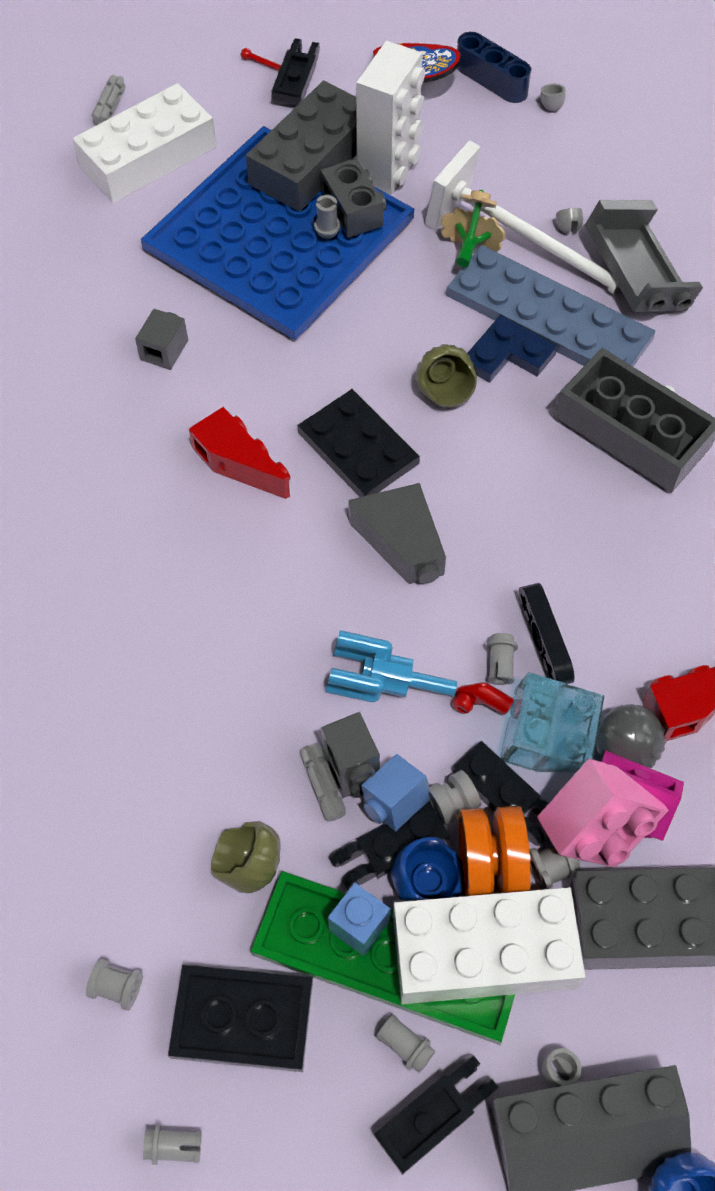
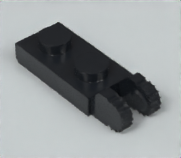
M294 38L290 50H287L273 85L271 92L272 101L297 106L304 99L319 57L320 44L318 42L311 43L307 54L302 53V40Z
M482 740L453 767L454 773L463 770L469 776L480 799L494 812L497 807L520 806L524 815L531 809L538 816L549 804L541 799V795ZM524 816L528 841L534 845H540L545 840L543 833L529 818Z
M428 801L397 831L384 824L358 838L357 842L336 851L330 857V861L334 867H339L362 855L366 858L369 865L350 872L343 879L342 882L345 888L349 890L354 882L362 885L375 877L379 879L390 873L397 854L411 842L423 837H436L447 842L450 834L432 804Z
M475 1056L468 1059L448 1077L446 1075L442 1076L374 1134L375 1139L401 1175L405 1174L475 1113L473 1110L499 1088L494 1080L491 1079L489 1082H484L479 1086L475 1093L466 1101L461 1096L455 1086L464 1079H468L477 1071L480 1062Z

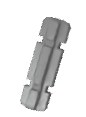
M113 74L109 77L91 114L96 125L111 118L121 97L120 95H122L126 87L122 76L117 77Z
M318 743L305 746L301 749V758L305 768H308V776L318 802H322L320 805L324 818L329 822L345 816L346 808L341 796H338L339 790L329 765L325 762L322 747Z

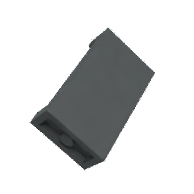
M599 200L585 223V227L633 312L687 311L693 305L703 287L700 282H682L649 226L650 221L658 211L654 202L647 200Z

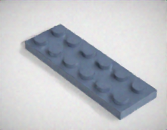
M483 245L473 254L469 266L463 267L447 286L446 296L493 320L502 315L556 345L557 353L583 366L601 348H604L634 367L652 342L656 330Z

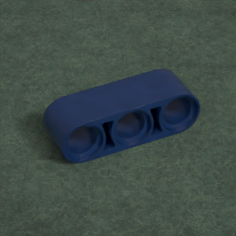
M465 32L458 37L457 50L461 54V63L457 70L510 103H520L526 100L531 76V66L526 61L477 32Z

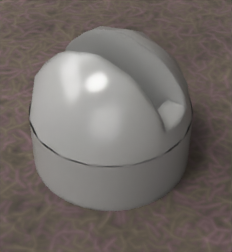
M555 83L543 86L541 88V102L543 106L549 111L560 109L565 101L566 88L561 84Z
M567 208L556 213L558 227L563 233L569 234L570 230L572 233H576L580 230L583 224L582 208Z
M564 1048L552 1051L545 1058L542 1067V1075L545 1082L552 1088L575 1084L579 1080L582 1071L578 1057L572 1051ZM551 1062H553L554 1067L556 1068V1070L558 1071V1073L561 1075V1077H562L565 1081H563V1080L560 1079V1077L558 1076V1074L555 1072V1070H554L553 1067L551 1066Z

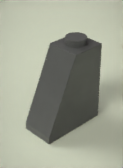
M420 483L348 500L351 526L408 584L416 582L429 583L445 574L446 555Z

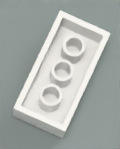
M386 40L356 82L357 160L364 170L367 169L370 172L373 186L392 196L397 186L404 184L409 168L412 164H417L421 155L422 148L419 146V136L422 131L423 122L420 121V111L424 103V96L421 95V85L424 81L425 69L422 68V52Z
M178 83L72 138L79 167L112 203L217 147L213 118Z
M571 887L394 902L393 923L401 1004L578 989L586 978Z

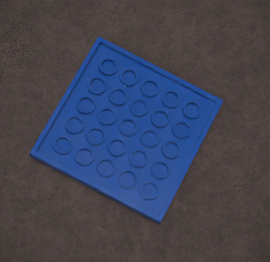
M262 126L141 238V244L144 250L296 340L414 218V208L375 187L377 192H382L387 205L386 211H383V226L347 238L340 226V230L335 237L330 239L320 237L315 231L314 223L317 219L316 200L322 196L321 191L298 212L249 185L246 154L271 131V129Z

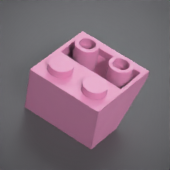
M588 759L537 818L559 855L616 868L618 864H621L630 856L632 849L646 835L655 830L658 822L669 810L665 804L617 766Z

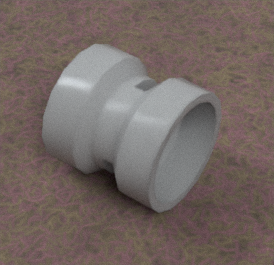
M463 770L450 775L448 783L442 785L435 783L428 787L429 801L444 826L456 820L459 809L481 807L478 792L469 776Z

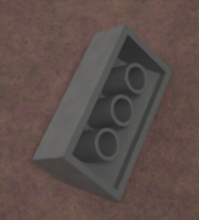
M676 1065L495 1098L490 1105L508 1191H575L653 1176L657 1167L664 1164L666 1157L671 1158L679 1153H692L689 1111Z

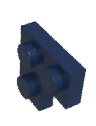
M499 315L467 354L470 355L477 376L490 383L508 361L538 377L556 355L557 346Z

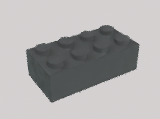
M323 80L246 154L249 185L300 212L321 191V169L351 160L357 154L356 96Z
M601 348L559 394L555 413L557 419L671 493L710 450L715 440V417L604 348Z
M715 867L575 872L569 887H571L584 970L715 966Z

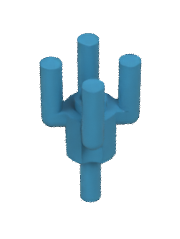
M340 630L333 656L364 662L362 674L331 668L326 693L367 702L378 701L381 692L406 697L408 687L454 696L457 681L412 671L414 659L391 655L393 647L387 640Z

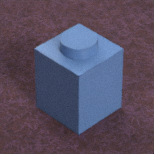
M398 754L393 756L374 776L362 784L365 799L364 808L367 814L379 824L384 822L394 831H397L430 800L427 776Z
M354 882L329 915V931L364 957L390 922L391 908Z

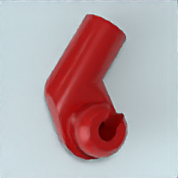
M480 682L460 686L455 692L456 697L453 699L452 705L456 711L467 714L472 711L473 705L485 704L500 714L505 715L511 708L514 699L492 685Z

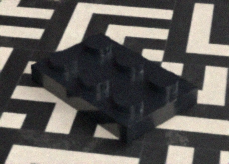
M353 389L297 425L298 434L359 497L379 493L420 463V456Z
M182 965L168 1057L178 1060L303 1072L313 978Z

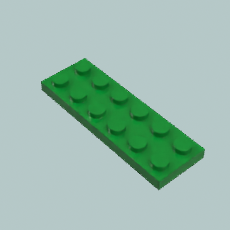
M284 871L281 872L251 949L252 956L500 1045L502 1043L516 994L401 1004L393 909H390V922L363 957L329 931L328 917L346 893Z

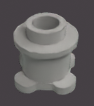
M554 845L539 853L535 848L530 849V870L540 890L549 889L553 886V883L565 878L572 880L576 872L575 869L580 868L578 859L559 855Z

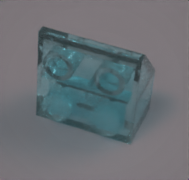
M528 672L514 691V701L510 709L500 758L506 763L535 772H577L588 759H593L605 695Z

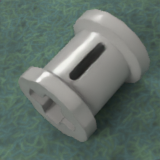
M100 958L90 974L86 996L91 999L100 996L121 1003V1008L129 1011L140 991L143 979L142 972L134 970L130 973L109 966L108 960Z

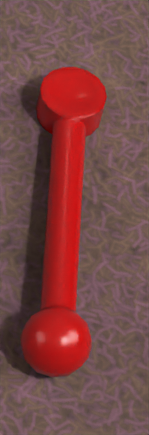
M249 48L241 50L242 59H251L277 71L280 70L281 65L253 54Z

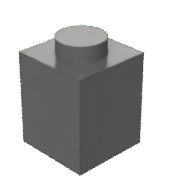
M153 309L135 338L140 360L171 370L188 342L185 319L172 312Z

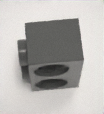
M357 158L321 169L322 196L331 195L336 198L337 218L347 238L383 226V211L387 209L384 195L381 191H376L370 172L362 168Z
M359 711L321 727L324 758L329 765L342 799L350 795L354 798L364 796L362 784L374 776L380 769L379 751Z

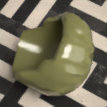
M442 344L427 351L418 363L415 373L420 392L441 407L450 408L463 404L472 396L476 389L477 374L473 361L464 349L458 348L455 345Z
M261 821L245 822L241 828L225 829L220 835L211 860V875L240 893L249 894L261 890L272 881L280 863L281 843L279 835L272 827Z

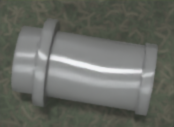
M323 195L316 200L317 219L314 227L320 237L330 239L335 237L340 230V221L337 218V200L331 195Z
M493 634L491 641L487 642V649L490 651L489 682L495 685H506L505 679H507V684L514 683V652L518 649V644L514 641V636L511 634Z
M395 1015L387 1020L376 1039L382 1041L407 1062L405 1068L409 1071L413 1068L420 1073L435 1053V1050L429 1046L431 1043L429 1039L426 1038L424 1041L401 1023Z
M156 1125L155 1130H146L143 1160H152V1165H157L158 1160L199 1163L201 1148L182 1147V1145L200 1146L202 1131L161 1130V1125Z

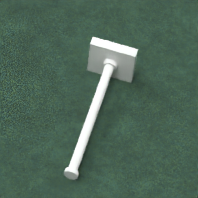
M469 140L434 180L425 225L436 231L441 225V218L445 214L451 213L463 200L461 199V194L471 195L472 190L470 187L480 150L479 145ZM496 205V208L481 207L483 213L494 217L498 222L607 286L608 292L615 294L618 290L619 285L609 271L498 205Z

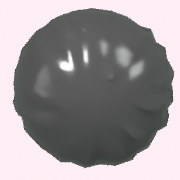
M634 704L618 706L606 713L598 724L596 736L597 751L601 759L605 751H609L648 768H653L665 750V728L660 724L658 717L646 707Z

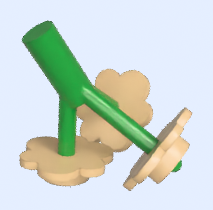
M472 190L471 195L461 194V199L464 202L474 205L473 211H464L463 208H456L453 213H447L441 218L442 236L445 238L450 237L454 243L463 241L456 260L460 267L469 266L477 244L480 243V246L483 245L494 251H499L502 248L501 242L505 240V231L498 225L494 217L489 219L485 216L479 217L481 207L496 208L497 202L490 200L491 195L485 193L484 190Z

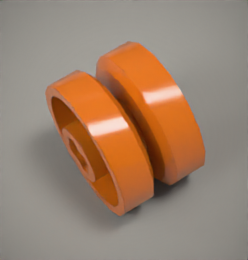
M520 806L497 807L492 818V834L488 817L483 809H459L458 845L459 857L463 863L464 896L493 894L494 876L499 893L530 891V849L522 808Z

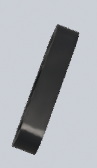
M534 583L519 587L518 593L521 609L549 683L553 688L574 683L575 675L572 661L542 585Z

